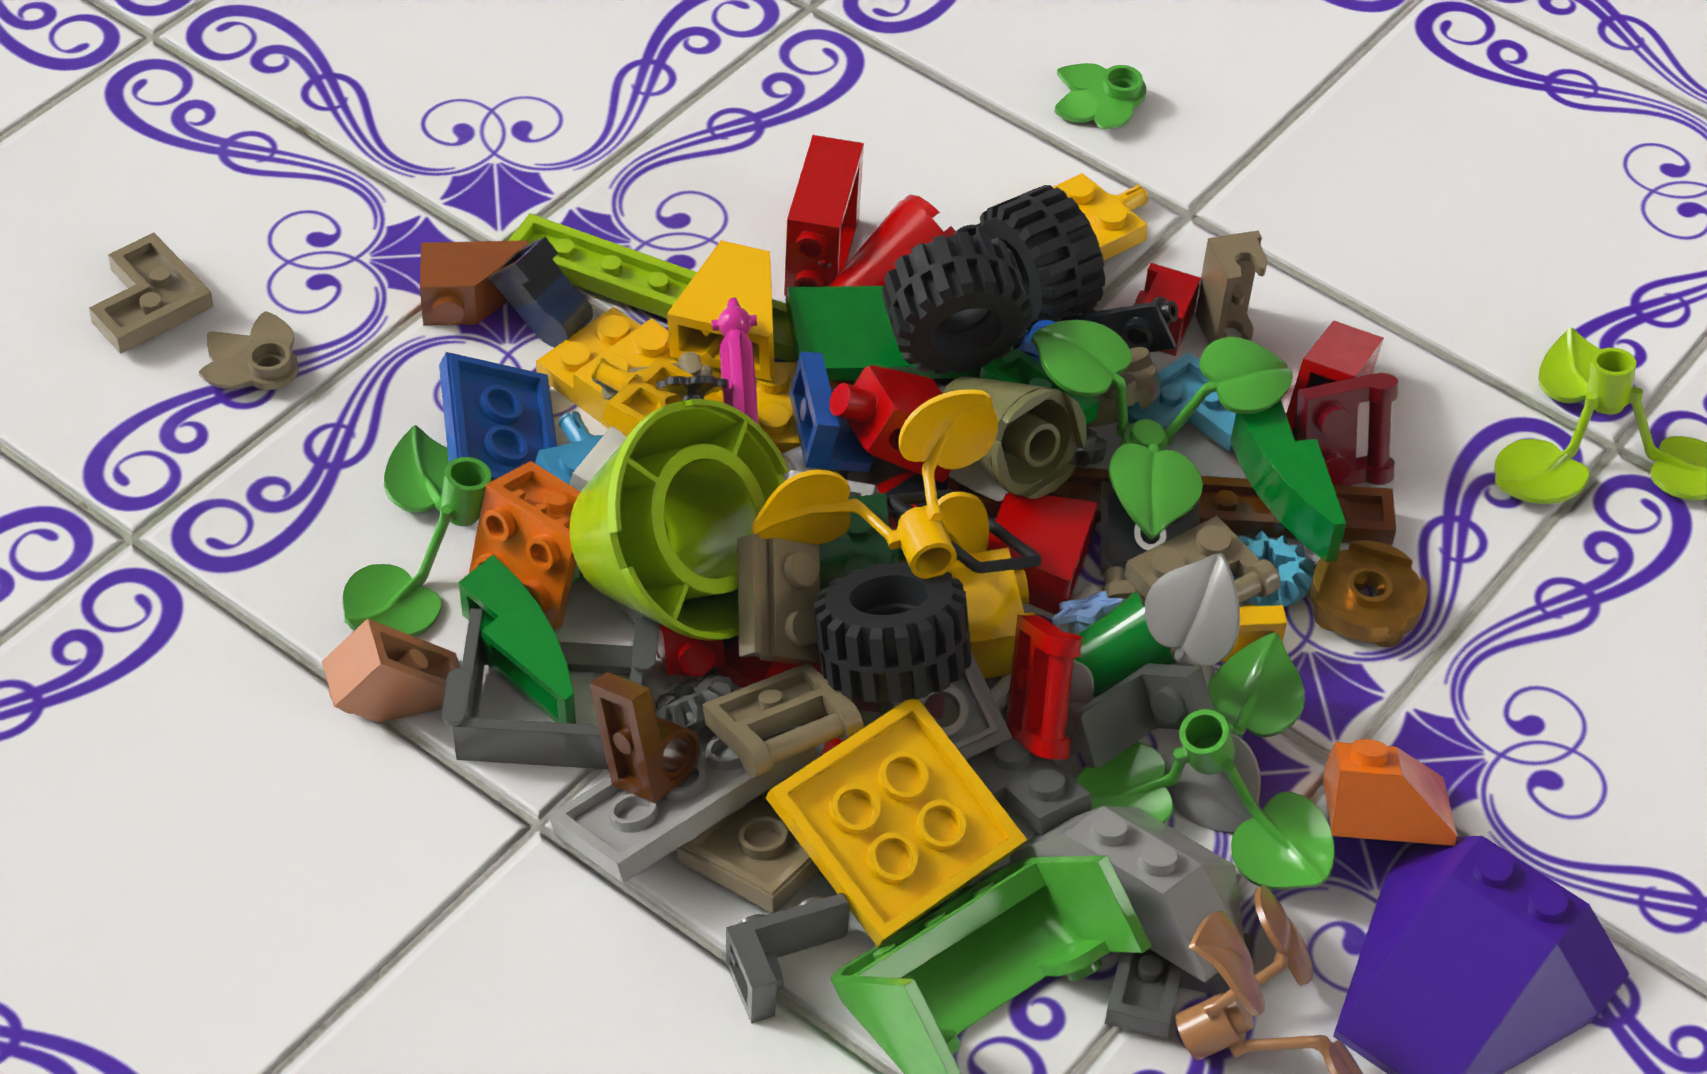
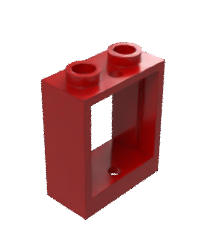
M812 135L787 217L784 296H786L787 287H828L847 265L860 216L864 143Z

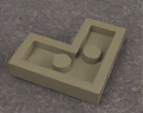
M153 232L108 254L112 272L128 289L89 307L93 325L121 354L214 306L211 291Z

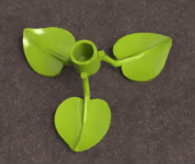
M1571 327L1559 337L1546 353L1541 363L1538 377L1539 386L1542 391L1556 401L1576 403L1585 400L1584 408L1571 441L1562 452L1553 443L1540 439H1522L1507 445L1500 451L1495 460V485H1498L1503 492L1517 499L1537 504H1554L1574 498L1582 492L1589 480V469L1572 458L1578 452L1593 411L1596 410L1599 413L1608 415L1617 414L1630 403L1632 404L1646 456L1656 461L1650 471V477L1654 484L1664 492L1681 499L1704 500L1707 499V442L1692 437L1671 436L1661 442L1659 449L1656 448L1642 404L1643 390L1633 387L1637 364L1635 357L1628 351L1619 348L1600 349L1584 339Z

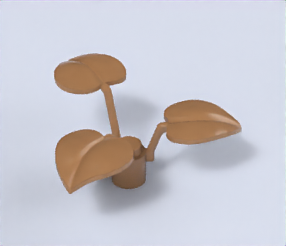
M1261 885L1255 889L1254 904L1260 923L1277 952L1273 963L1256 975L1253 973V961L1249 950L1228 914L1220 910L1210 914L1201 922L1189 944V949L1212 964L1226 981L1230 990L1226 993L1222 992L1176 1014V1025L1181 1039L1195 1060L1199 1061L1228 1047L1235 1058L1248 1052L1313 1048L1323 1055L1330 1074H1363L1341 1040L1331 1042L1325 1035L1246 1040V1032L1254 1028L1252 1016L1261 1015L1265 1009L1261 985L1282 972L1287 966L1300 986L1310 983L1313 978V965L1304 939L1286 915L1281 903L1267 886Z

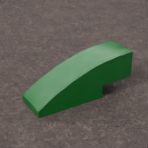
M1281 400L1262 412L1255 414L1236 413L1230 442L1240 467L1256 494L1276 519L1302 544L1325 562L1337 561L1346 521L1317 439L1295 441Z
M494 555L490 556L458 582L462 615L469 620L471 608L483 609L484 629L482 630L485 663L554 722L576 724L574 692L568 665L552 626L537 601L521 581Z

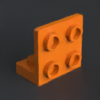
M530 461L485 485L469 573L490 556L494 555L521 581L537 601L555 631L563 626L576 565L570 542V518L580 491Z

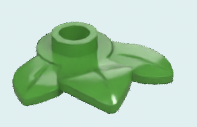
M1082 63L1064 66L1057 70L1058 77L1071 91L1056 104L1055 113L1073 123H1086L1095 120L1096 124L1103 130L1121 127L1130 121L1133 115V108L1139 106L1146 97L1147 89L1142 74L1134 67L1128 65H1115L1105 69L1095 63Z

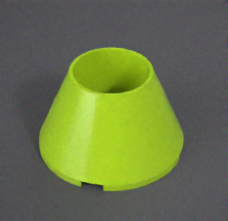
M690 399L658 408L638 423L582 489L574 503L570 518V542L575 561L581 573L600 593L684 636L699 640H721L739 635L737 538L752 534V524L758 513L777 487L785 482L783 474L790 472L786 461L773 440L759 424L745 413L726 403L709 399Z

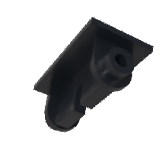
M1162 296L1154 298L1152 302L1101 311H1096L1093 308L1085 309L1081 315L1063 317L1061 321L1086 320L1104 325L1117 333L1126 342L1129 349L1143 347L1147 348L1150 353L1175 349L1177 346L1169 326L1171 322H1175L1178 319V307L1173 300L1167 301Z

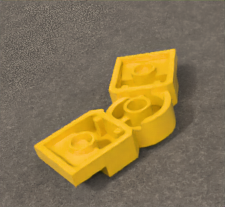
M613 306L573 334L568 340L563 341L536 360V372L547 374L551 387L609 429L611 426L601 421L609 400L604 399L602 395L603 388L591 378L596 363L604 357L607 361L627 371L632 368L647 367L658 357L669 363H677L678 359L670 357L667 329L652 318L640 326ZM775 362V375L771 381L756 378L759 425L770 436L781 454L800 446L789 396L797 367L796 362ZM711 367L713 377L722 379L721 369ZM853 380L829 381L831 389H835L840 383L853 385Z

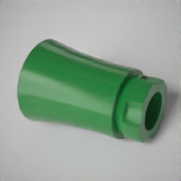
M1137 590L1112 611L1077 633V635L1082 637L1080 657L1074 658V660L1086 665L1090 669L1094 678L1093 697L1103 694L1147 663L1170 665L1177 662L1171 648L1161 645L1151 635L1144 614L1145 602Z

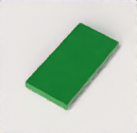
M884 286L787 287L785 301L796 363H798L800 352L822 353L829 381L857 380L864 368L871 364L931 379H951L962 376L981 378L980 366L970 369L969 372L959 374L957 371H951L948 374H935L934 369L924 372L918 370L915 364H908L899 351L882 297V287Z

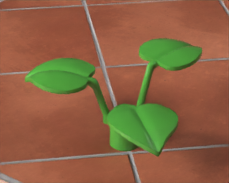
M1065 320L1042 327L1031 338L1046 374L1064 391L1076 396L1094 397L1104 394L1111 384L1114 386L1118 414V425L1115 433L1122 438L1119 448L1113 453L1109 463V476L1121 504L1150 540L1156 538L1171 523L1188 513L1197 504L1201 496L1203 482L1198 469L1183 454L1166 450L1168 445H1171L1176 433L1209 394L1217 392L1220 403L1230 412L1255 414L1265 411L1278 403L1289 390L1293 379L1292 370L1288 368L1287 363L1265 347L1240 337L1218 339L1206 347L1199 362L1202 374L1210 382L1201 386L1169 427L1164 430L1159 423L1150 419H1142L1133 424L1128 422L1126 382L1119 374L1130 366L1132 353L1126 342L1113 330L1096 322Z
M414 425L398 442L389 457L384 474V489L388 498L401 509L411 513H422L436 507L440 512V516L420 569L413 579L404 569L391 564L368 565L359 569L349 578L344 587L342 604L344 623H347L352 630L355 631L366 619H371L415 637L434 625L439 617L442 601L436 592L422 585L429 576L449 522L457 526H470L479 520L485 485L491 482L492 477L491 470L484 462L471 457H460L449 462L447 447L433 440L417 425ZM577 564L575 565L571 585L584 578L583 576H578L579 567Z
M1275 632L1245 646L1214 674L1207 687L1214 710H1197L1183 720L1179 730L1183 747L1176 748L1173 751L1175 760L1167 775L1166 765L1160 753L1149 745L1136 742L1100 768L1086 766L1075 779L1090 793L1092 810L1102 806L1135 807L1166 823L1174 809L1167 787L1178 783L1185 764L1189 763L1194 770L1206 775L1224 772L1245 808L1253 817L1244 821L1236 828L1231 841L1232 858L1243 877L1257 886L1265 885L1271 890H1290L1319 887L1328 880L1332 872L1335 860L1333 836H1331L1329 823L1320 808L1305 796L1287 791L1272 797L1262 810L1256 804L1233 762L1236 750L1231 733L1242 737L1245 730H1248L1258 737L1266 738L1278 735L1290 728L1298 720L1304 708L1305 690L1301 676L1288 656L1281 638Z

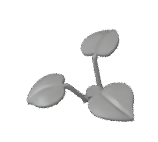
M1221 553L1213 554L1197 562L1169 571L1152 585L1145 600L1144 614L1151 635L1161 645L1176 648L1174 657L1177 662L1170 665L1202 667L1207 687L1215 674L1212 665L1220 662L1231 652L1237 641L1240 626V609L1236 584L1228 562ZM1076 660L1073 661L1065 734L1071 738L1069 756L1082 752L1072 719L1073 714L1097 698L1093 697L1094 678L1090 669ZM1008 690V693H1007V696H1006V698H1007V703H1008V698H1009V690ZM1231 733L1236 750L1233 762L1256 804L1259 805L1261 777L1257 759L1249 745L1238 735ZM1174 755L1169 756L1165 760L1166 775L1172 768L1175 760ZM1187 763L1184 766L1178 783L1167 787L1173 801V806L1186 818L1206 828L1223 832H1235L1241 823L1253 818L1224 772L1206 775L1197 772Z

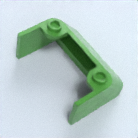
M1108 855L1026 857L1008 863L991 872L925 914L880 947L874 946L838 969L831 976L830 980L843 1005L904 1074H961L953 1057V1054L961 1047V1042L957 1036L959 1033L1046 976L1057 977L1066 975L1069 981H1077L1099 970L1103 965L1100 958L1109 952L1143 953L1151 948L1152 945Z

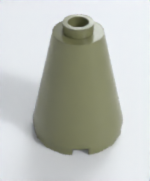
M969 376L958 377L945 387L942 392L943 394L950 391L969 389L990 393L998 418V432L992 447L978 462L1004 490L1015 495H1023L1026 498L1038 499L1054 492L1072 475L1076 466L1070 462L1077 446L1084 449L1087 438L1086 417L1075 399L1055 388Z

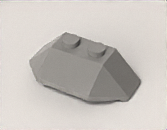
M1102 806L1071 817L1042 836L1036 834L1026 841L1019 850L1010 855V862L1026 857L1108 855L1152 945L1149 949L1204 983L1217 974L1218 971L1206 959L1189 949V944L1201 922L1214 912L1224 911L1231 918L1244 940L1235 865L1139 808Z

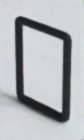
M937 490V499L955 491ZM925 492L892 494L887 498L888 506L900 516L910 510L906 506L908 504L927 503ZM989 516V531L1023 557L980 562L952 541L957 553V560L976 573L982 574L1037 567L1042 561L1041 556Z

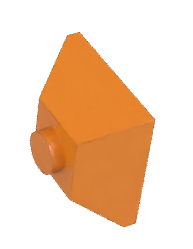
M1360 739L1353 743L1335 742L1323 771V784L1331 836L1455 846L1457 834L1443 776L1398 747L1386 746L1384 743L1376 740Z

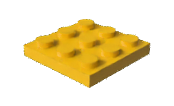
M919 699L905 700L770 789L766 797L767 801L837 894L844 893L850 904V911L877 947H880L1019 850L1027 841L1024 834Z

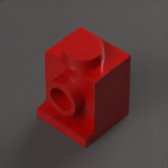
M1150 263L1144 291L1140 290L1134 305L1152 302L1154 298L1161 296L1165 297L1167 301L1173 300L1176 303L1178 319L1175 322H1171L1169 330L1177 346L1175 349L1160 351L1176 356L1195 314L1201 277Z
M659 624L656 655L658 659L661 658L667 676L680 674L697 677L708 673L712 668L726 666L723 639L699 640L690 638Z

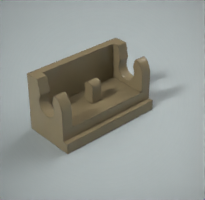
M1259 230L1208 238L1194 314L1208 344L1218 339L1226 338V328H1234L1241 333V338L1252 341L1254 329L1247 311L1256 272L1259 276L1263 277L1267 268V257L1261 247L1262 236Z

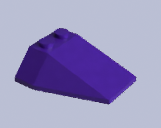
M1457 836L1455 846L1414 843L1385 877L1333 1037L1341 1040L1344 1045L1387 1074H1503L1595 1021L1626 982L1629 972L1589 903L1484 836Z

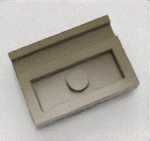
M756 534L737 538L739 657L747 658L754 656L760 657V660L794 665L821 663L814 613V603L818 601L817 596L820 593L819 545L779 538L763 539L760 538V535Z

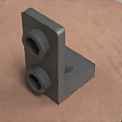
M1147 663L1073 714L1072 719L1086 766L1100 768L1156 728L1180 730L1183 720L1192 712L1201 709H1214L1202 667Z
M844 893L826 898L821 896L811 897L802 901L796 907L769 915H751L742 919L738 924L726 927V964L751 1023L775 1016L776 990L784 986L778 957L847 936L850 904Z

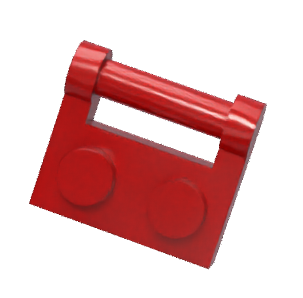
M1017 615L1006 725L1011 736L1032 754L1046 759H1067L1070 754L1071 738L1065 734L1074 658L1080 657L1082 637L1077 634L1063 632L1040 615Z

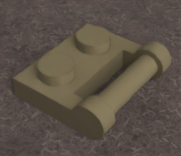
M1218 516L1128 560L1124 574L1126 579L1146 599L1152 585L1169 571L1197 562L1213 554L1221 553L1226 558L1232 574H1236L1239 577L1234 580L1239 604L1255 595L1263 598L1279 590L1281 586L1280 576L1274 565L1268 560H1259Z
M810 663L802 664L702 704L705 724L740 758L745 771L751 778L771 772L774 763L838 737L845 741L864 728L861 714L855 704L842 695L840 690H833L828 685L827 679H824L823 675ZM800 726V727H798V728H795V729H793V730H790V731H788V732H785V733H783V734H780V735H778V736H776V737H773V738H771V739H768V740H766V741H763L764 739H767V738H769V737H772V736H774V735H777V734H779V733H782V732L787 731V730H789V729H792V728H794V727Z

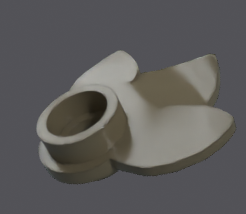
M267 311L260 314L256 319L250 335L211 331L207 334V347L212 362L199 370V376L207 383L224 389H235L249 385L264 390L282 388L291 383L298 374L297 357L291 351L295 340L294 332L284 320Z

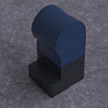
M545 236L517 250L489 279L532 331L549 346L556 347L585 327L593 319V310L588 299L570 285L571 282L554 262L553 258L558 252Z

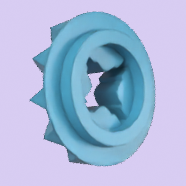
M1262 530L1254 539L1240 535L1239 539L1259 560L1267 559L1271 561L1275 568H1278L1281 580L1279 590L1263 598L1255 595L1245 600L1246 602L1257 606L1283 605V607L1299 602L1307 595L1312 583L1314 561L1306 558L1304 545L1292 546L1288 544L1285 533L1278 539L1268 538ZM1236 574L1233 575L1234 580L1239 578Z

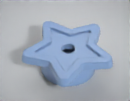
M1101 591L1085 599L1063 601L1059 603L1061 612L1052 617V624L1055 626L1067 624L1069 633L1077 634L1112 611L1124 599L1109 598L1106 591Z

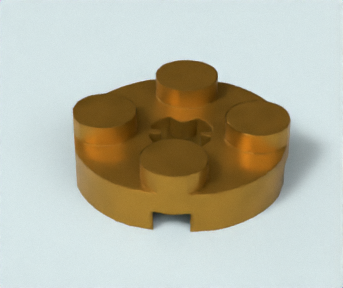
M1360 540L1350 542L1348 550L1339 551L1337 561L1325 562L1320 558L1316 564L1310 587V598L1315 608L1313 617L1316 623L1326 630L1336 631L1354 640L1373 642L1381 647H1393L1399 644L1403 635L1413 630L1420 621L1428 595L1427 582L1423 575L1420 581L1417 573L1411 569L1413 560L1401 550L1376 541ZM1365 585L1376 588L1375 595L1377 597L1365 596L1358 591H1362Z

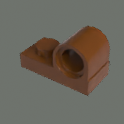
M605 672L589 683L612 786L655 804L692 774L700 755V742L697 734L691 729L656 716L655 701L648 687L610 672Z

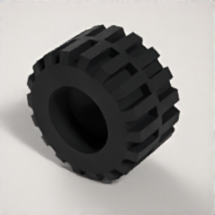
M1044 185L989 207L981 214L976 233L989 234L991 240L998 238L1003 241L1006 248L1011 249L1033 310V313L1030 314L1032 323L1027 331H1030L1038 321L1051 320L1060 322L1063 317L1079 315L1085 309L1097 306V302L1102 299L1104 294L1102 287L1105 286L1106 276L1103 270L1105 266L1103 255L1088 218L1080 210L1072 197L1068 198L1066 193L1058 187L1053 188L1051 185Z
M968 231L956 232L954 236L949 237L940 235L934 237V241L927 244L920 243L911 248L912 253L902 255L894 263L896 269L888 271L884 278L886 285L882 287V297L899 351L902 353L904 360L908 364H915L918 370L927 372L934 369L935 374H948L951 371H957L959 374L969 372L970 369L978 366L983 367L997 357L1002 358L1011 352L1010 347L1019 344L1025 337L1024 331L1031 326L1032 318L1030 314L1033 313L1032 305L1011 249H1007L1005 243L998 238L991 240L989 234L980 232L970 236Z
M908 563L872 565L871 567L857 569L849 572L846 576L836 578L829 583L828 588L821 590L817 596L818 601L814 603L823 678L827 679L828 685L833 690H840L842 695L849 698H862L866 702L874 703L880 701L896 703L910 699H921L928 697V694L933 692H941L949 688L950 683L959 681L965 675V669L971 665L972 652L966 591H964L961 581L952 578V574L949 572L940 576L922 579L912 573Z

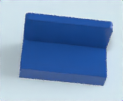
M800 352L789 396L805 468L869 471L873 461L871 454L863 448L847 420L834 416L830 411V398L834 389L830 387L823 354Z

